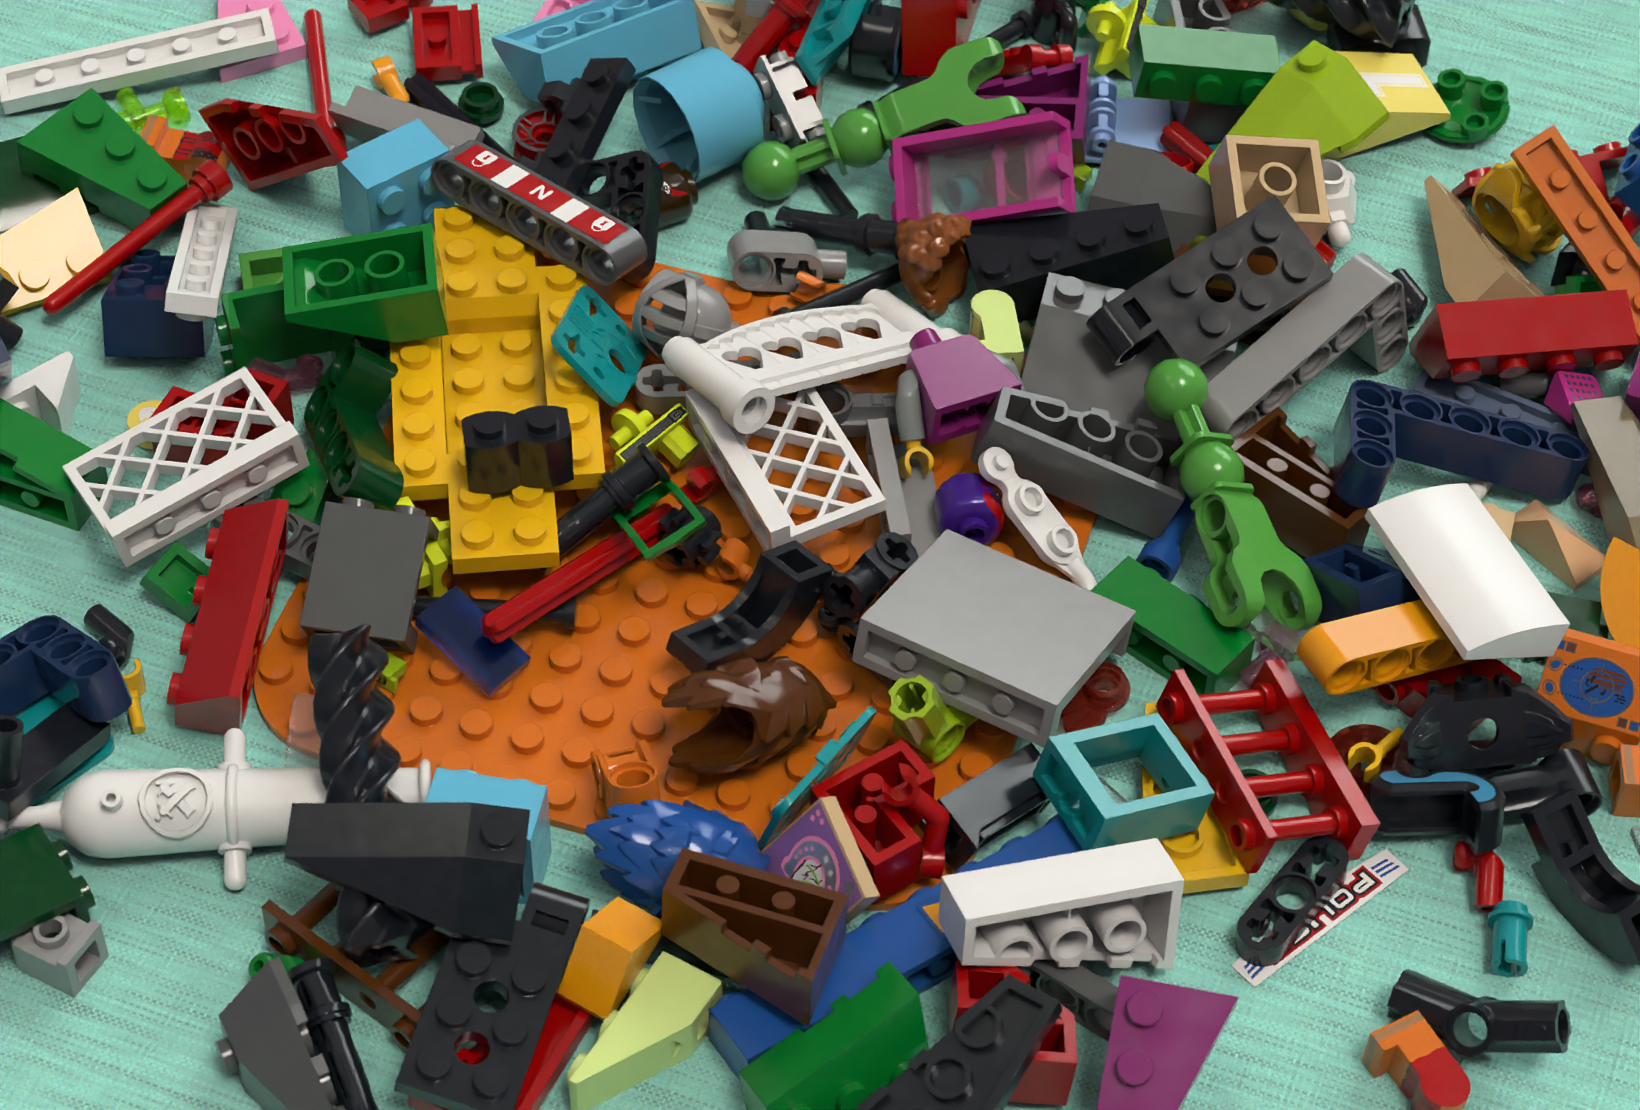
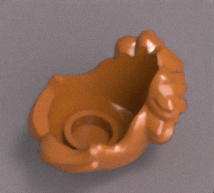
M935 212L918 221L904 219L896 227L895 242L898 247V267L901 280L905 289L913 298V304L922 308L923 312L932 318L944 313L949 306V302L960 298L966 289L971 262L962 245L966 244L965 238L971 236L970 228L972 221L966 218L964 214H949L946 216Z

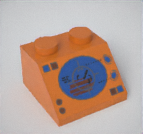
M1568 628L1554 655L1547 657L1537 692L1552 702L1565 715L1573 719L1574 740L1563 744L1560 750L1568 748L1577 749L1586 758L1596 760L1601 764L1612 765L1619 744L1638 745L1640 741V648Z

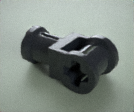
M881 533L873 543V547L865 551L853 567L844 573L835 572L825 579L822 591L826 606L838 617L854 618L865 607L867 608L878 600L897 581L901 574L918 559L915 547L909 540L898 533Z

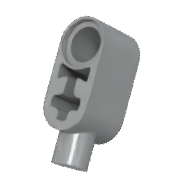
M743 230L732 236L727 244V256L733 279L738 286L746 290L795 292L801 282L795 278L800 271H805L820 280L823 278L844 279L846 275V251L817 249L815 241L805 233ZM749 256L761 257L753 264L741 263Z

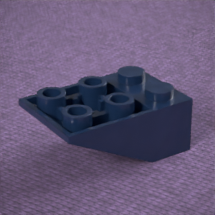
M141 249L119 266L101 298L105 357L206 356L213 339L215 318L207 317L203 321H187L178 318L174 312L164 311L166 290L175 256H160V251Z
M1345 543L1303 559L1309 567L1321 595L1322 611L1317 621L1322 624L1421 599L1388 550Z

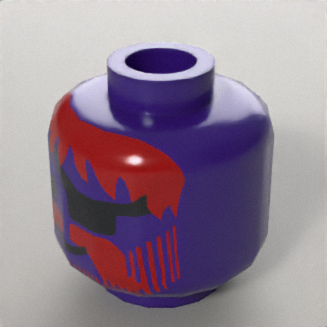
M957 474L943 482L937 489L934 509L940 534L949 529L983 545H988L996 540L1003 531L1005 516L998 487L988 482L981 474Z

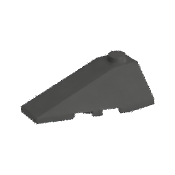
M1112 140L1108 141L1092 190L1088 211L1159 203L1173 254L1177 252L1182 244L1195 246L1217 232L1211 184L1208 183L1209 181L1196 173L1192 174L1157 150ZM1256 253V254H1255V255L1269 256L1268 254H1265V253Z
M280 957L269 960L219 1014L223 1039L214 1043L225 1073L228 1075L237 1072L245 1092L263 1110H345L342 1105L335 1108L332 1106V1104L337 1103V1098L329 1076V1069L322 1054L315 1056L313 1043L306 1024H308L307 1016Z

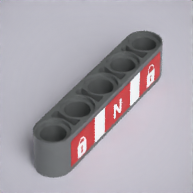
M468 140L432 164V180L439 192L445 197L600 285H611L646 260L647 246L644 238L632 226L480 141Z

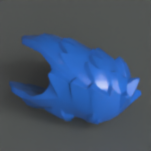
M656 799L644 800L640 803L641 805H616L607 809L606 815L611 819L588 824L585 830V835L596 844L593 847L595 858L608 868L600 871L601 877L611 887L621 891L620 895L641 905L653 908L652 915L659 919H662L663 888L682 848L766 871L771 859L769 855L760 852L756 836L743 822L733 821L719 810L709 811L689 800H685L683 805Z

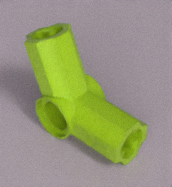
M921 675L909 679L900 677L888 691L891 697L889 711L894 718L893 731L936 763L944 761L956 750L964 737L965 730L979 719L944 703L934 685Z

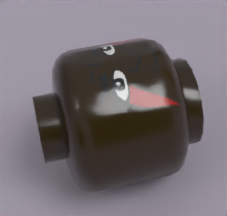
M672 161L659 164L663 171L659 228L687 220L692 213L693 205L698 203L697 187L692 174L687 168L681 169ZM643 207L631 212L630 217L632 219H640Z

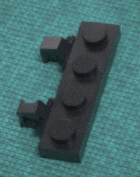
M590 58L581 79L578 77L573 78L570 84L560 80L545 82L537 98L551 115L559 112L562 117L544 154L541 152L537 153L534 161L523 155L514 161L576 195L636 72V68L628 58Z

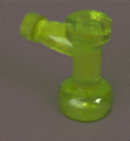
M178 86L166 89L162 94L161 102L147 107H143L132 88L125 87L117 93V100L124 109L117 113L135 131L144 127L149 115L170 119L172 123L177 125L191 121L186 101Z

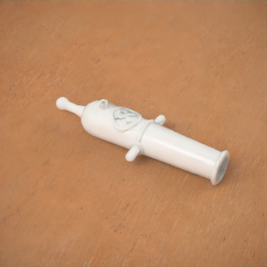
M232 728L224 735L223 763L218 764V769H102L81 776L66 791L62 800L39 806H28L9 822L0 818V834L5 833L8 829H26L39 823L43 829L62 832L71 846L85 855L105 859L218 850L220 855H224V883L227 888L236 891L243 888L246 884V855L252 853V847L286 845L292 803H325L327 792L322 783L319 768L252 769V765L246 762L245 734L238 728ZM427 759L421 760L419 768H398L389 781L388 788L405 803H425L432 783L430 761Z

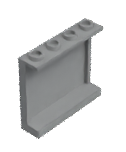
M946 529L860 618L852 661L895 681L900 677L909 679L921 675L934 685L944 703L1044 748L1048 737L1056 735L1062 710L1108 655L1112 652L1121 657L1124 656L1136 611Z

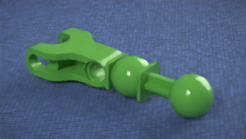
M984 37L948 49L939 60L936 70L930 78L890 93L879 101H873L872 104L875 111L866 108L849 109L838 116L832 128L828 119L822 120L826 132L824 137L791 149L776 141L759 143L748 151L742 162L743 183L748 191L756 197L766 201L782 200L795 190L802 174L837 162L841 174L844 176L848 174L845 164L854 168L870 167L883 158L888 148L892 155V139L1027 115L1023 104L1017 98L1010 95L992 99H983L974 95L980 84L999 74L1004 67L1005 58L1001 44L994 38Z
M1172 358L1160 362L1151 369L1144 383L1145 402L1155 416L1170 423H1175L1183 445L1171 455L1169 460L1172 466L1179 467L1180 485L1190 500L1194 501L1190 508L1195 513L1196 527L1211 564L1210 571L1204 578L1203 590L1215 618L1223 626L1244 628L1261 613L1264 607L1274 624L1280 629L1300 632L1310 629L1322 611V599L1313 575L1306 563L1296 553L1286 548L1279 540L1264 505L1260 499L1253 496V485L1244 483V464L1236 451L1231 447L1234 444L1232 435L1209 431L1201 412L1209 396L1207 377L1197 364L1184 358ZM1290 591L1295 593L1298 599L1297 614L1289 594ZM1236 598H1238V606H1237V608H1236V605H1235Z

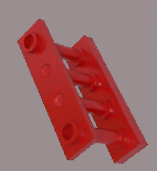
M1284 659L1265 660L1249 690L1198 695L1184 669L1173 670L1155 707L1158 710V714L1171 732L1178 738L1183 749L1214 790L1215 794L1210 802V806L1225 831L1231 848L1237 853L1247 873H1258L1275 842L1318 836L1331 837L1341 842L1348 851L1349 860L1360 859L1381 823ZM1253 711L1266 731L1221 736L1210 715ZM1277 752L1289 772L1244 777L1233 757ZM1300 793L1308 803L1313 815L1268 820L1257 798Z

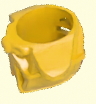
M1514 160L1503 164H1495L1492 170L1476 185L1472 206L1487 234L1506 251L1532 265L1538 261L1531 252L1544 246L1550 247L1555 243L1556 239L1564 234ZM1486 202L1490 206L1493 213L1488 211L1484 204ZM1499 202L1506 208L1505 210H1503Z

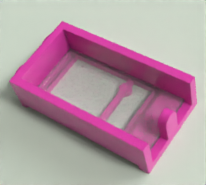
M1054 111L892 139L893 154L889 157L888 165L890 176L895 183L896 201L891 206V215L894 222H900L904 218L918 221L935 212L946 216L949 214H964L966 218L971 219L972 223L1076 212L1071 124L1069 120Z

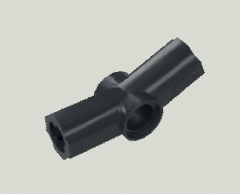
M1406 969L1402 971L1399 980L1393 986L1387 1004L1389 1008L1388 1017L1394 1020H1398L1418 1010L1439 1039L1446 1041L1452 1050L1463 1056L1472 1057L1483 1053H1565L1568 1050L1571 1025L1570 1013L1566 1009L1564 1000H1497L1488 996L1475 997L1416 971ZM1470 1013L1479 1015L1486 1023L1487 1035L1485 1040L1479 1039L1470 1030L1468 1024Z

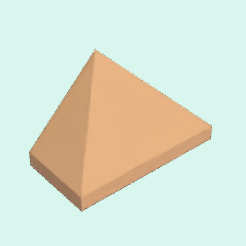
M1534 500L1515 513L1511 539L1571 589L1576 591L1601 574L1605 554L1539 500Z

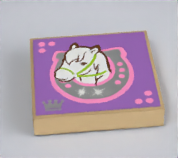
M835 796L820 797L761 851V853L767 854L771 858L766 869L767 872L849 895L846 925L880 897Z

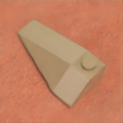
M1432 175L1424 181L1444 287L1455 302L1546 296L1532 280L1528 281L1516 268L1519 264L1487 234L1480 221L1460 198Z

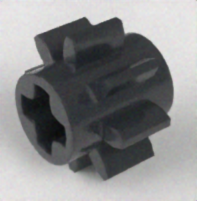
M694 505L706 520L707 525L689 536L678 546L663 553L664 557L677 567L687 568L690 566L691 569H695L700 563L708 566L719 554L721 547L716 542L722 536L721 524L718 518L704 506ZM673 507L658 522L659 526L664 530L658 537L659 542L693 521L692 517L683 507L680 510Z

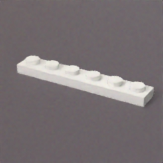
M269 8L0 68V100L4 112L7 115L73 100L90 88L99 94L279 53Z
M199 203L187 212L166 290L164 311L174 312L178 318L187 321H203L207 317H217L236 230L238 208Z

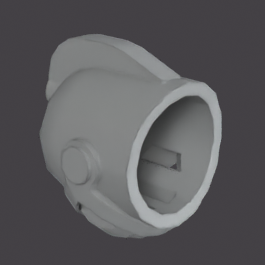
M668 268L659 271L642 290L635 305L632 318L635 339L646 344L652 353L660 359H663L662 350L665 344L673 337H689L698 344H702L742 325L732 320L727 299L714 288L705 285V280H703L702 276L688 271L679 274ZM653 300L662 303L663 306L661 309H658L650 304ZM647 319L655 322L653 327L647 325Z

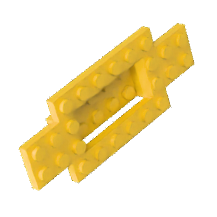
M463 206L434 208L435 238L443 268L449 335L400 343L390 341V361L398 367L396 376L391 379L394 463L400 468L404 478L400 498L409 496L411 501L449 498L453 574L560 567L554 491L597 488L601 485L598 480L601 478V474L605 472L598 394L564 360L551 343L552 333L575 292L583 285H587V278L564 264L536 267L533 246ZM574 339L568 341V348L573 354L575 353ZM540 405L567 408L572 435L574 479L572 481L548 488H533L520 485L515 489L493 494L469 491L461 423L463 418L485 411H502L515 414L521 410Z

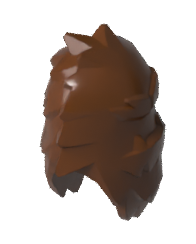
M788 656L774 657L769 661L759 663L753 658L744 657L720 665L714 670L692 672L690 676L684 677L668 687L667 695L662 699L661 706L664 708L686 707L688 711L717 707L715 715L700 731L671 748L673 755L668 763L670 766L678 769L706 772L708 775L729 773L738 768L743 769L759 764L774 755L789 751L800 742L802 743L808 736L814 737L818 728H822L828 710L836 708L837 702L809 669L798 662L790 660Z

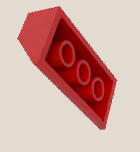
M1627 289L1436 304L1408 343L1410 354L1433 379L1451 378L1453 382H1468L1481 375L1499 374L1501 378L1510 379L1522 376L1528 371L1546 370L1548 374L1554 375L1559 370L1570 372L1576 367L1594 366V369L1597 371H1607L1623 365L1624 361L1639 345Z
M278 498L227 509L224 511L221 527L210 528L205 548V558L212 560L208 576L198 575L192 599V606L199 607L195 625L185 624L180 644L179 655L187 656L182 674L173 672L168 688L166 703L174 705L175 725L225 735L232 728L242 730L288 546V500Z

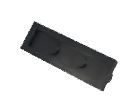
M64 704L23 735L24 724L19 718L11 715H0V818L7 822L12 820L110 741L111 724L106 721H89Z

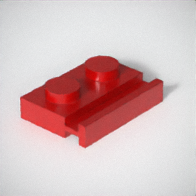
M471 4V9L458 10L457 5L412 7L416 73L423 74L430 81L463 79L462 74L476 73V78H483L478 4Z

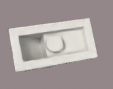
M66 351L1 385L0 398L39 420L43 419L48 425L68 435L81 391L74 356L69 351Z

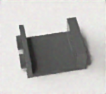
M354 497L343 498L342 504L326 501L300 620L301 628L311 637L313 634L342 633L367 624L371 625L368 639L383 649L414 653L418 632L411 624L427 541H437L438 528L432 519L426 516V511L413 506L396 505L394 511L374 509V503Z

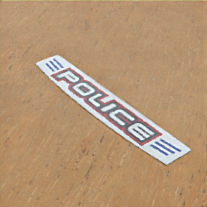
M1387 849L1381 851L1347 872L1345 882L1279 962L1271 966L1259 967L1247 963L1240 957L1231 967L1253 987L1258 986L1406 873L1409 868ZM1307 900L1296 909L1306 906L1308 904ZM1271 928L1257 942H1260V940L1264 937L1271 939L1273 928Z

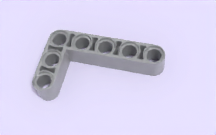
M1361 253L1351 258L1333 274L1332 280L1307 296L1208 383L1209 396L1201 411L1208 429L1211 432L1231 434L1235 440L1275 408H1281L1348 348L1378 372L1383 373L1391 369L1404 355L1408 346L1403 283L1366 254Z

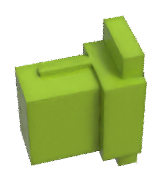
M1073 163L1075 191L1083 192L1086 182L1091 179L1093 169L1085 164Z
M388 652V664L376 680V684L395 694L398 691V679L407 672V662Z

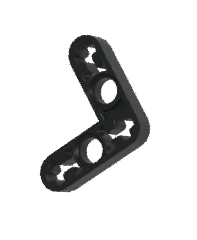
M641 150L592 161L576 196L600 209L610 207V215L625 223L631 212L643 207L640 219L630 226L636 229L644 238L647 246V257L642 264L620 278L628 284L637 283L645 279L654 268L656 261L663 171L655 160ZM602 176H606L603 187L598 192L590 194L589 191L593 182Z

